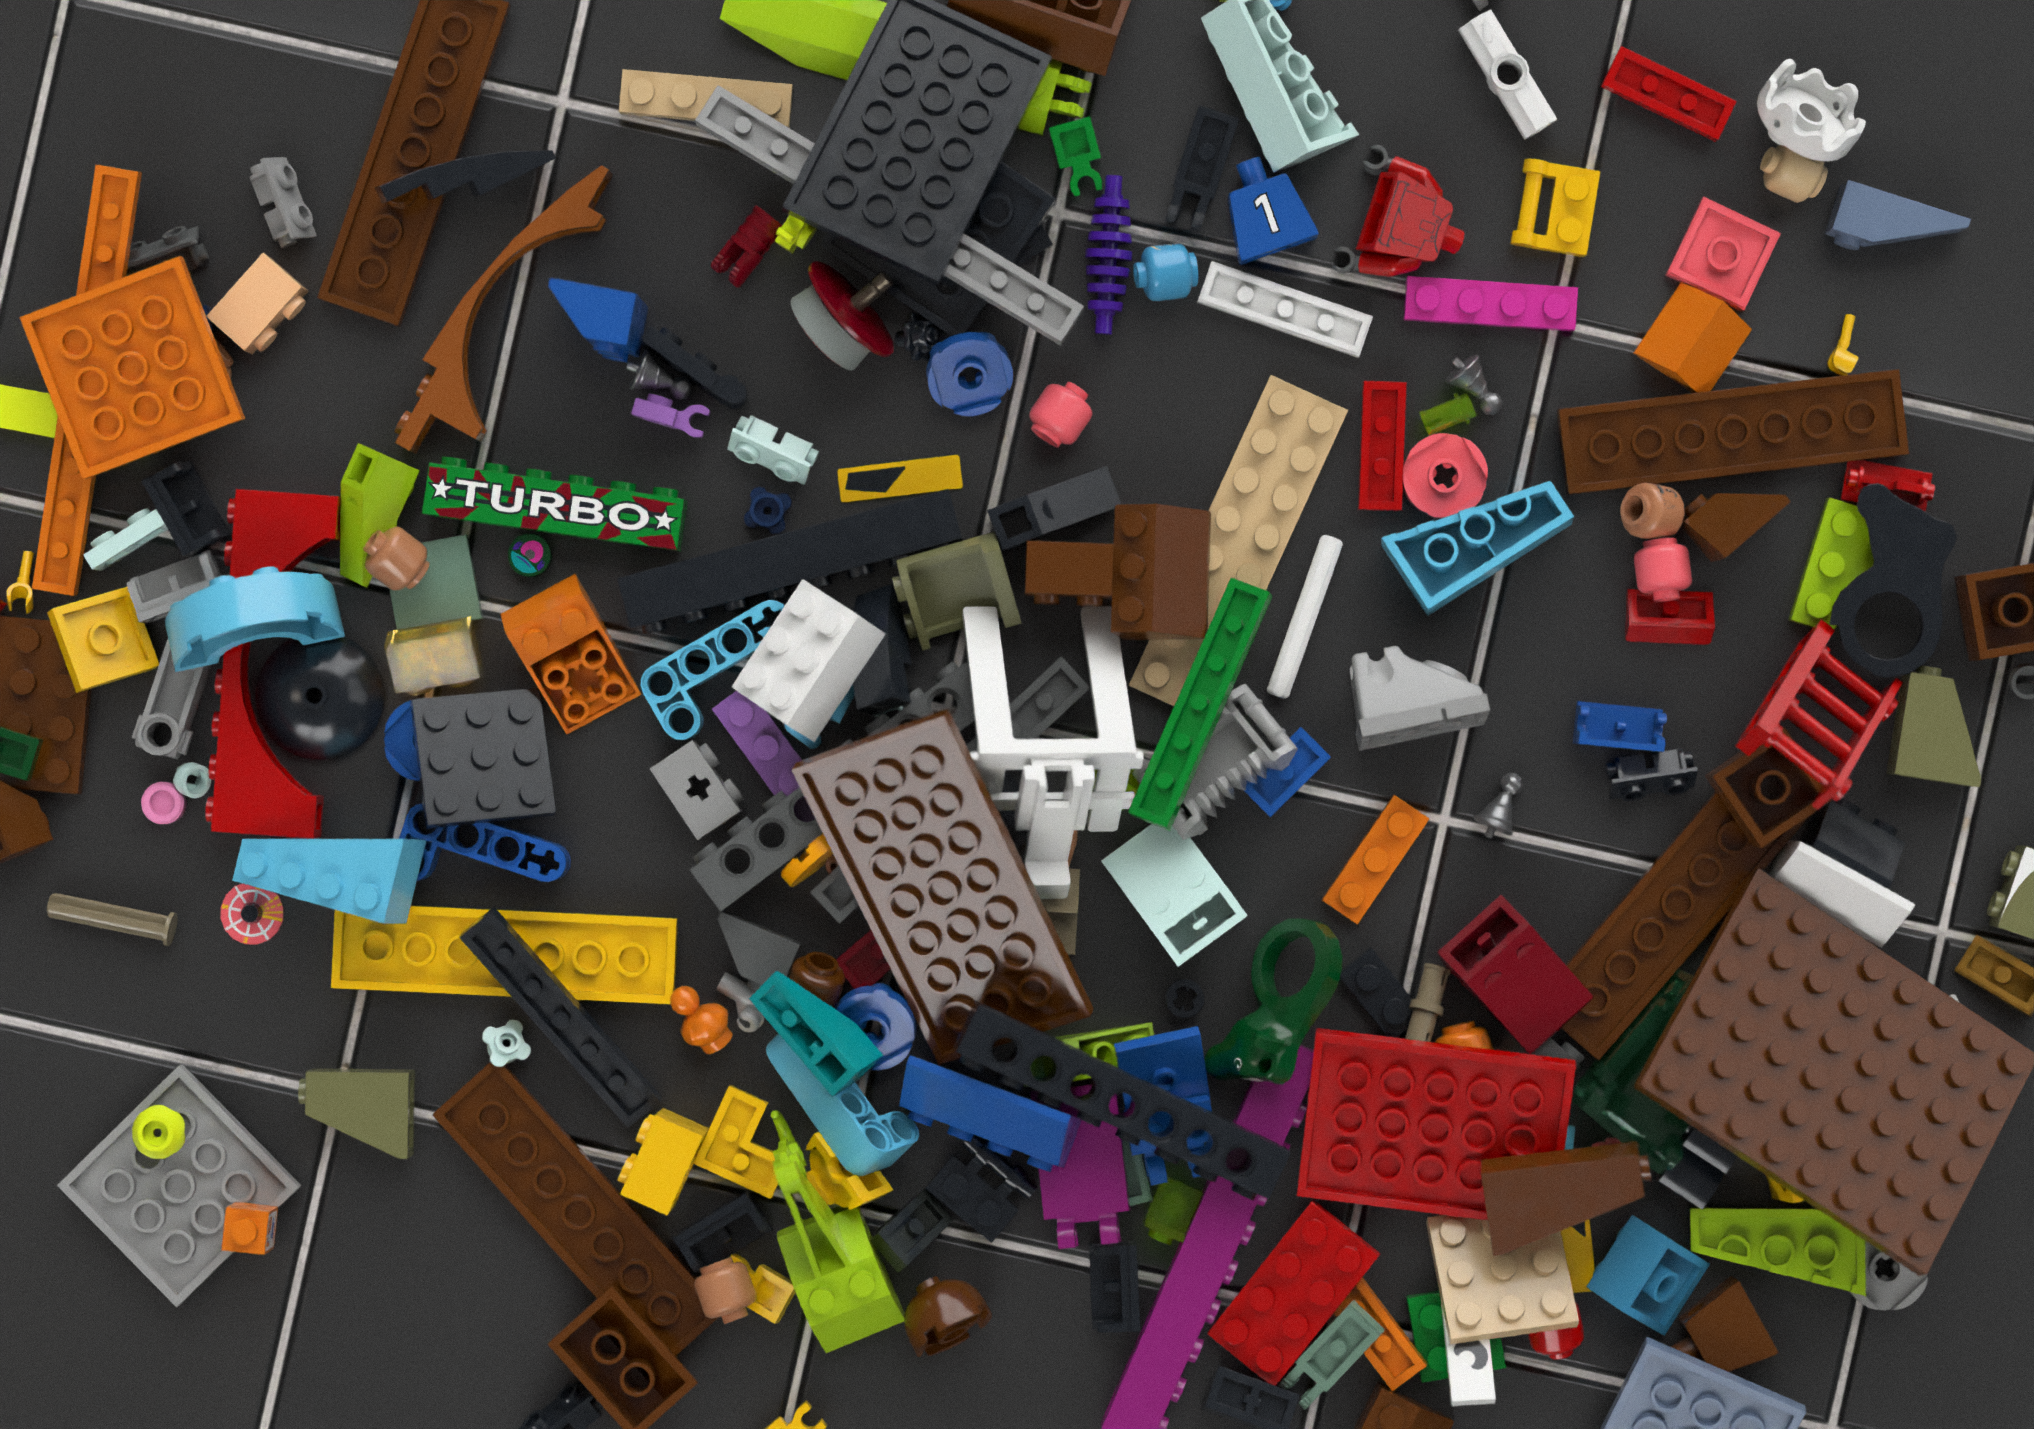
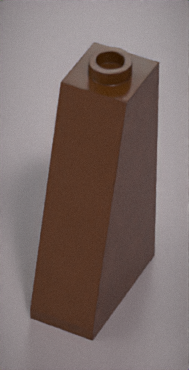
M1635 1141L1481 1160V1177L1493 1256L1506 1254L1643 1198V1182L1651 1181L1648 1155L1639 1156L1638 1143Z

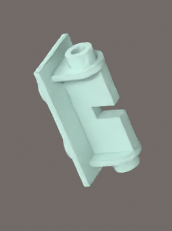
M752 415L749 419L741 416L736 428H733L731 432L728 450L734 452L736 457L746 463H758L773 470L774 474L782 480L788 482L796 481L805 485L810 467H813L819 451L812 448L813 444L786 432L779 445L773 442L778 432L777 427Z

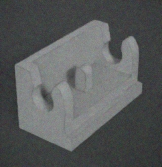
M207 550L185 560L131 578L127 582V588L135 607L138 621L141 623H151L166 617L172 604L209 587V582L216 577H220L221 574L212 550Z

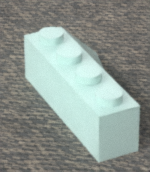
M1228 0L1201 17L1208 38L1222 62L1226 76L1244 109V114L1262 147V152L1268 160L1273 173L1300 164L1359 135L1351 122L1344 125L1335 112L1334 108L1339 104L1330 90L1323 93L1311 76L1310 72L1314 67L1307 56H1303L1292 48L1288 42L1292 34L1269 0Z

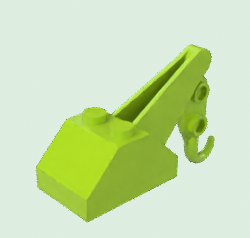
M773 1110L771 1117L780 1140L778 1142V1149L773 1151L775 1161H773L774 1173L796 1223L777 1231V1239L795 1293L809 1326L821 1346L828 1353L904 1322V1310L879 1251L870 1241L872 1235L860 1206L849 1210L841 1206L833 1209L829 1208L805 1177L807 1176L804 1167L807 1165L799 1143L795 1141L785 1118L780 1111ZM798 1191L813 1217L804 1221L793 1193Z

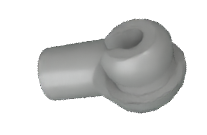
M725 972L716 991L735 1000L738 1013V1027L744 1032L756 1031L758 1027H761L765 1018L749 1000L756 991L747 987L746 982Z

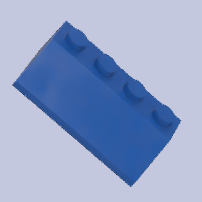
M909 1055L899 1102L900 1107L910 1110L908 1119L929 1127L932 1126L934 1120L950 1125L947 1131L948 1134L971 1142L973 1135L989 1140L987 1149L1011 1157L1013 1149L1029 1155L1027 1164L1051 1172L1053 1165L1065 1167L1080 1127L1081 1119Z

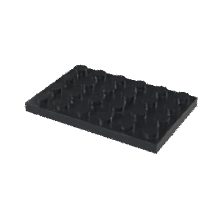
M888 0L782 207L783 212L939 286L1052 62V56L934 0Z

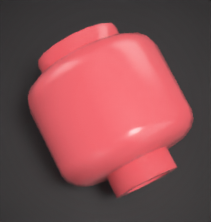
M1067 382L1065 386L1049 384L1030 410L1029 418L1033 423L1031 427L1032 432L1046 443L1057 448L1061 443L1073 444L1093 414L1092 409L1085 402L1089 395L1072 382Z
M1659 538L1644 541L1643 548L1634 554L1637 588L1642 593L1653 594L1654 602L1679 599V591L1687 589L1692 584L1689 551L1684 545L1677 544V538Z

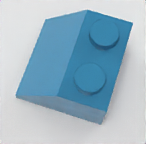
M1632 1215L1626 1225L1619 1230L1616 1241L1604 1260L1595 1268L1593 1277L1586 1287L1620 1311L1665 1336L1710 1263Z

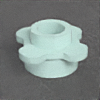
M509 1020L505 1026L499 1028L490 1026L484 1030L482 1040L487 1043L490 1062L494 1066L503 1067L505 1064L511 1063L516 1059L525 1060L530 1055L531 1048L524 1042L521 1034L523 1026L519 1021ZM508 1040L510 1046L505 1047L502 1042Z

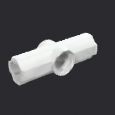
M1492 10L1480 14L1459 28V33L1487 77L1486 81L1489 89L1498 95L1524 140L1542 131L1557 120L1530 75L1527 61L1516 52ZM1502 65L1514 67L1518 73V82L1512 85L1502 83L1497 76V68Z

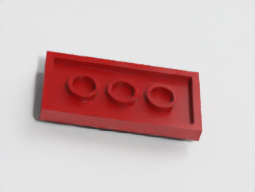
M1313 1199L1207 1334L1265 1382L1276 1386L1381 1253Z

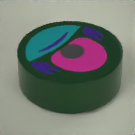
M524 534L517 537L510 545L508 560L513 570L518 574L526 577H536L546 572L552 562V550L548 542L542 537L534 534Z

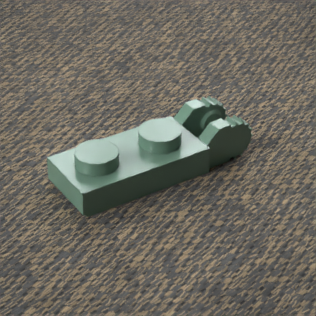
M1353 1300L1295 1362L1297 1365L1280 1382L1279 1386L1285 1390L1292 1388L1300 1380L1303 1372L1316 1382L1315 1386L1309 1388L1301 1396V1401L1298 1403L1306 1410L1323 1391L1327 1392L1385 1329Z

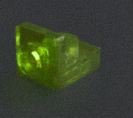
M1167 1176L1168 1182L1159 1184L1152 1198L1153 1201H1151L1143 1219V1225L1150 1228L1148 1232L1150 1237L1171 1245L1173 1239L1183 1243L1186 1237V1230L1203 1192Z

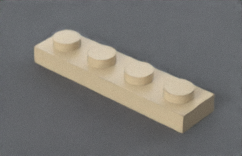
M623 69L619 113L695 121L719 85L790 128L793 85Z

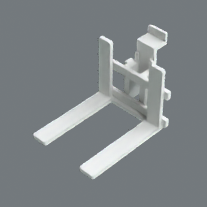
M1085 606L1081 609V622L1098 739H1014L997 608L964 607L962 617L977 736V751L970 752V755L997 810H1015L1016 831H1027V843L1023 861L1040 899H1065L1068 896L1071 882L1068 857L1074 830H1085L1089 809L1087 825L1090 832H1111L1118 829L1121 810L1129 809L1135 797L1134 792H1126L1130 769H1141L1144 759L1143 751H1136L1120 639L1111 633L1112 607ZM1094 769H1098L1097 776H1096V781H1095V786H1094V791L1092 792V790H1093V785H1094V780H1095V777H1094ZM1005 770H1023L1019 793H1002ZM1045 771H1068L1064 792H1047Z

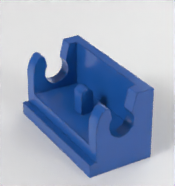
M1577 701L1573 744L1664 752L1665 738L1662 737L1663 725L1667 722V715L1662 713L1663 709Z

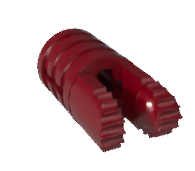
M757 205L753 207L751 214L745 218L744 223L738 227L737 232L730 237L710 265L717 273H724L726 270L728 271V268L745 251L728 276L730 283L738 288L743 285L764 258V254L776 242L775 239L778 236L776 231L779 227H782L778 221Z

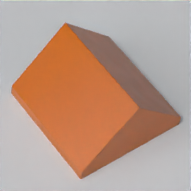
M1680 282L1633 354L1691 393L1708 392L1713 389L1752 328L1723 300Z

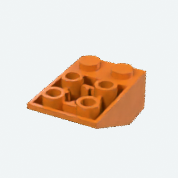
M576 574L500 614L505 634L566 735L642 695Z

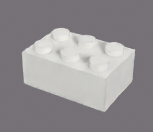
M802 579L731 687L792 729L815 742L886 634Z

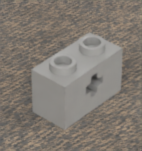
M692 740L650 768V771L696 839L700 840L741 813L743 810L738 803L744 798L730 778L723 781L714 767L719 765L720 762L709 745L704 743L699 746L696 740ZM695 776L699 780L708 779L711 784L706 788L709 796L705 799L701 795L692 796L690 790L694 787L691 779Z

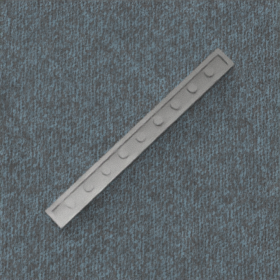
M719 85L695 119L696 126L792 184L795 183L815 144ZM965 234L944 276L1060 346L1084 310V306Z

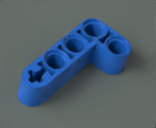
M423 803L417 804L410 809L399 839L426 840L423 852L424 868L418 873L417 881L426 879L433 873L442 848L544 882L561 879L567 874L571 864L569 852L560 844L495 822L472 824L479 833L478 841L472 847H466L459 841L458 832L462 825L437 827L434 832L427 834L418 825V817L424 811ZM507 836L514 838L520 848L518 856L513 861L502 858L498 850L500 841ZM530 843L535 844V848L531 852L533 854L546 856L553 851L555 853L554 860L560 862L559 868L551 869L547 874L544 872L545 865L535 860L528 861V868L524 867L523 864L530 855Z

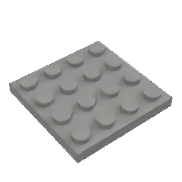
M181 1064L57 1186L178 1307L234 1253L221 1250L227 1206L235 1202L278 1206L280 1208L302 1185ZM153 1105H164L178 1112L185 1122L184 1145L179 1151L165 1159H153L145 1156L136 1148L132 1139L134 1120L139 1113ZM155 1129V1135L161 1136V1130Z

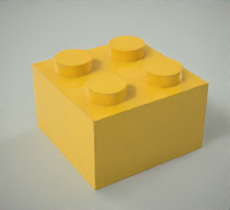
M662 1108L655 1116L649 1114L648 1118H645L635 1140L642 1144L638 1155L632 1153L627 1158L617 1181L624 1183L620 1195L668 1215L677 1203L709 1128L665 1108Z

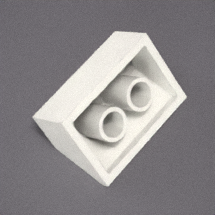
M1789 840L1777 854L1767 872L1768 875L1879 948L1884 946L1915 906L1914 903L1801 841Z

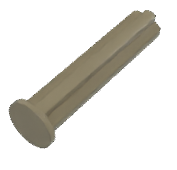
M59 893L51 894L47 903V913L50 918L162 940L164 946L171 945L176 932L177 913L174 912L167 916Z

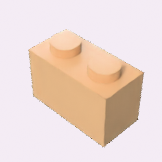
M262 253L206 317L244 351L253 354L258 349L262 352L277 337L278 333L275 329L285 317L291 320L302 310L306 304L303 297L309 291L271 257Z

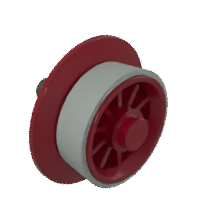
M820 261L811 263L808 273L813 285L791 299L793 313L809 339L831 361L847 370H854L870 351L881 357H889L894 352L892 338L885 324L870 304L881 295V292H885L893 285L890 276L886 272L881 271L872 279V282H869L858 291L843 275L829 265Z

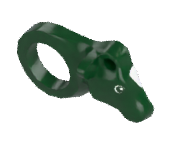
M1289 918L1273 926L1260 940L1253 956L1251 970L1252 984L1259 1009L1238 1020L1224 1041L1214 1044L1207 1051L1204 1058L1206 1071L1219 1081L1245 1079L1283 1085L1292 1077L1298 1049L1315 1020L1329 1003L1339 983L1342 971L1343 957L1339 940L1327 925L1316 920ZM1299 937H1308L1313 944L1315 952L1313 973L1308 983L1298 993L1290 997H1281L1276 990L1274 981L1275 964L1278 957L1290 942Z

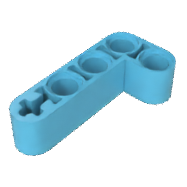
M776 600L761 602L644 671L640 685L642 692L664 731L670 737L688 740L700 733L704 718L690 691L753 655L761 641L756 642L754 632L745 624V621L752 618L753 625L757 626L767 619L766 610L771 609L773 612L779 613L785 606L783 603ZM765 627L758 631V633L764 638L770 627ZM733 629L742 630L747 637V645L739 653L729 652L724 644L726 634ZM697 650L706 652L710 659L708 670L700 675L693 674L687 665L690 654ZM661 671L668 673L673 681L671 691L664 696L656 695L650 686L652 677ZM682 708L689 710L694 717V725L686 733L676 731L672 725L673 714Z
M779 1034L767 1044L766 1053L770 1062L840 1163L850 1173L857 1176H865L890 1167L918 1140L919 1129L913 1120L907 1118L908 1115L905 1113L892 1111L879 1116L856 1083H853L832 1097Z

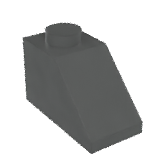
M726 910L720 912L717 920L740 976L749 979L747 987L757 991L776 971L788 977L791 966L802 945L801 942Z

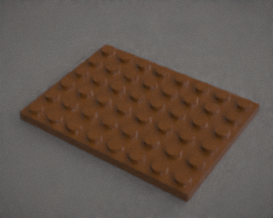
M1757 868L1751 871L1633 1087L1916 1275L1923 1276L1927 1275L2034 1067V1052Z

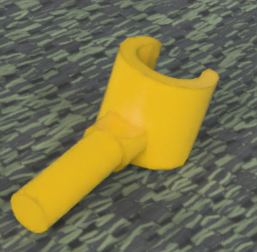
M1845 314L1840 339L1827 361L1829 369L1840 376L1851 373L1858 360V356L1847 351L1855 321V316L1852 314Z
M31 551L23 552L17 582L7 589L9 611H12V603L18 598L26 599V614L30 613L34 607L33 592L29 586V577L34 553Z

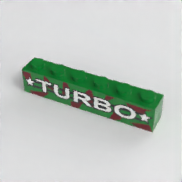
M442 456L441 464L429 462L422 514L681 552L688 501L678 498L679 490L653 487L652 494L636 492L637 484L611 481L610 488L593 486L594 478L579 475H569L568 482L551 480L552 472L537 469H526V476L509 474L510 466L484 462L483 470L467 468L468 460Z

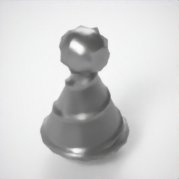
M644 351L638 365L629 361L626 366L627 370L634 372L629 386L631 390L634 388L670 389V393L676 399H687L692 392V384L686 377H676L673 380L671 375L649 355L648 351Z
M1473 355L1464 362L1458 357L1454 358L1451 362L1456 368L1447 376L1446 383L1454 385L1464 392H1468L1481 399L1479 406L1485 414L1494 415L1498 413L1502 408L1503 400L1497 393L1488 392L1487 382L1484 379L1482 366L1479 362V355Z
M1510 772L1503 776L1500 782L1503 792L1499 793L1491 803L1474 816V820L1488 827L1484 834L1488 838L1492 839L1495 831L1506 835H1513L1512 795L1519 793L1524 785L1521 777L1516 773Z

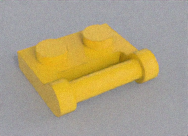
M1524 159L1522 173L1526 174L1518 226L1517 230L1512 231L1510 244L1585 257L1588 251L1601 171L1549 163L1539 159ZM1545 177L1554 179L1546 232L1545 235H1539L1534 233L1542 180Z

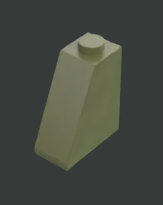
M1920 666L1915 669V673L1910 672L1902 675L1901 681L1903 683L1899 689V703L1896 708L1886 774L1967 787H1980L1981 776L1954 679L1941 677L1942 669L1929 666Z
M313 1068L306 1071L305 1078L300 1079L298 1099L299 1104H305V1115L398 1159H408L414 1155L415 1070Z

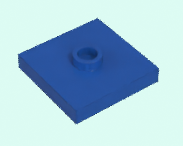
M1198 1026L1114 1043L1118 1068L1183 1099L1206 1094L1210 1099L1203 1047ZM1122 1093L1124 1109L1126 1110L1130 1107L1131 1098L1129 1094Z

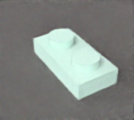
M145 508L128 518L126 521L129 526L119 533L114 534L111 530L94 539L90 543L93 549L83 554L91 569L103 571L168 530L158 510L155 509L151 512L149 508Z

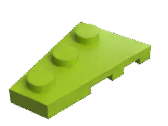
M1830 497L1826 498L1790 612L1789 621L1813 628L1822 619L1829 625L1832 608L1840 592L1857 576L1873 566L1874 560L1869 541L1868 527L1865 519L1858 512L1856 505ZM1830 625V626H1831L1833 629H1835L1837 625Z

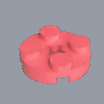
M1447 433L1430 435L1418 442L1409 451L1404 461V493L1409 502L1418 511L1436 519L1445 518L1457 514L1461 510L1475 507L1481 500L1486 488V480L1488 478L1486 460L1480 449L1466 438ZM1442 464L1445 469L1454 468L1456 475L1451 478L1454 484L1452 487L1447 488L1443 483L1436 485L1433 480L1437 475L1436 466Z

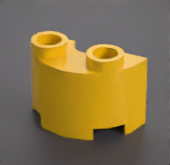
M820 1132L814 1133L808 1142L806 1150H811L809 1157L811 1170L806 1172L807 1179L827 1205L830 1206L835 1203L841 1207L848 1208V1210L854 1209L893 1191V1188L880 1170L865 1176H857L846 1170Z

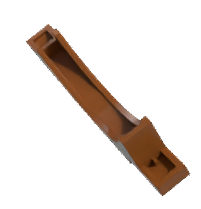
M601 165L568 189L508 244L464 295L422 359L437 369L433 376L427 373L416 391V396L420 399L412 413L407 410L400 418L394 431L399 435L395 441L396 444L416 454L436 418L482 442L487 430L473 400L468 370L469 344L478 311L485 297L501 275L531 250L564 236L586 232H601L607 220L603 218V215L594 211V208L613 176L609 169Z

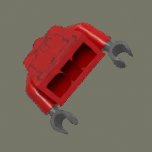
M1381 145L1371 146L1370 152L1383 157V161L1378 165L1363 161L1364 168L1368 173L1380 176L1356 250L1362 253L1358 256L1347 247H1338L1334 251L1337 253H1348L1350 255V263L1344 268L1332 266V268L1341 274L1349 273L1354 268H1358L1359 272L1363 274L1393 277L1416 271L1422 262H1434L1438 257L1440 249L1452 254L1457 253L1463 244L1464 231L1448 225L1453 205L1443 198V190L1426 167L1398 156L1393 159L1389 158L1388 152Z

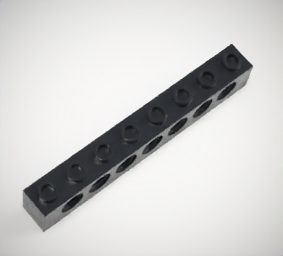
M976 1000L953 1046L957 1053L962 1054L959 1062L979 1072H983L985 1066L1001 1073L998 1080L1020 1091L1024 1084L1040 1091L1037 1096L1039 1100L1058 1109H1061L1063 1103H1066L1078 1109L1077 1118L1096 1127H1100L1102 1121L1117 1128L1115 1133L1117 1137L1136 1146L1139 1145L1141 1139L1155 1145L1154 1154L1174 1164H1177L1180 1158L1195 1164L1192 1170L1194 1173L1212 1182H1216L1218 1176L1233 1182L1232 1191L1253 1201L1257 1194L1267 1199L1270 1198L1291 1154L1285 1146ZM1002 1037L1011 1038L1015 1045L1012 1055L1006 1059L995 1058L992 1055L994 1042ZM1040 1056L1051 1057L1053 1060L1051 1073L1042 1078L1033 1076L1031 1073L1033 1061ZM1081 1074L1091 1076L1092 1087L1087 1094L1076 1096L1071 1093L1070 1084L1076 1076ZM1118 1093H1127L1131 1098L1129 1109L1122 1114L1111 1113L1109 1109L1111 1098ZM1158 1111L1167 1112L1170 1118L1167 1128L1161 1132L1150 1131L1148 1127L1150 1117ZM1195 1130H1205L1208 1134V1142L1205 1147L1197 1151L1188 1149L1187 1139L1189 1135ZM1235 1148L1245 1149L1247 1155L1245 1163L1237 1169L1228 1168L1226 1165L1228 1153Z

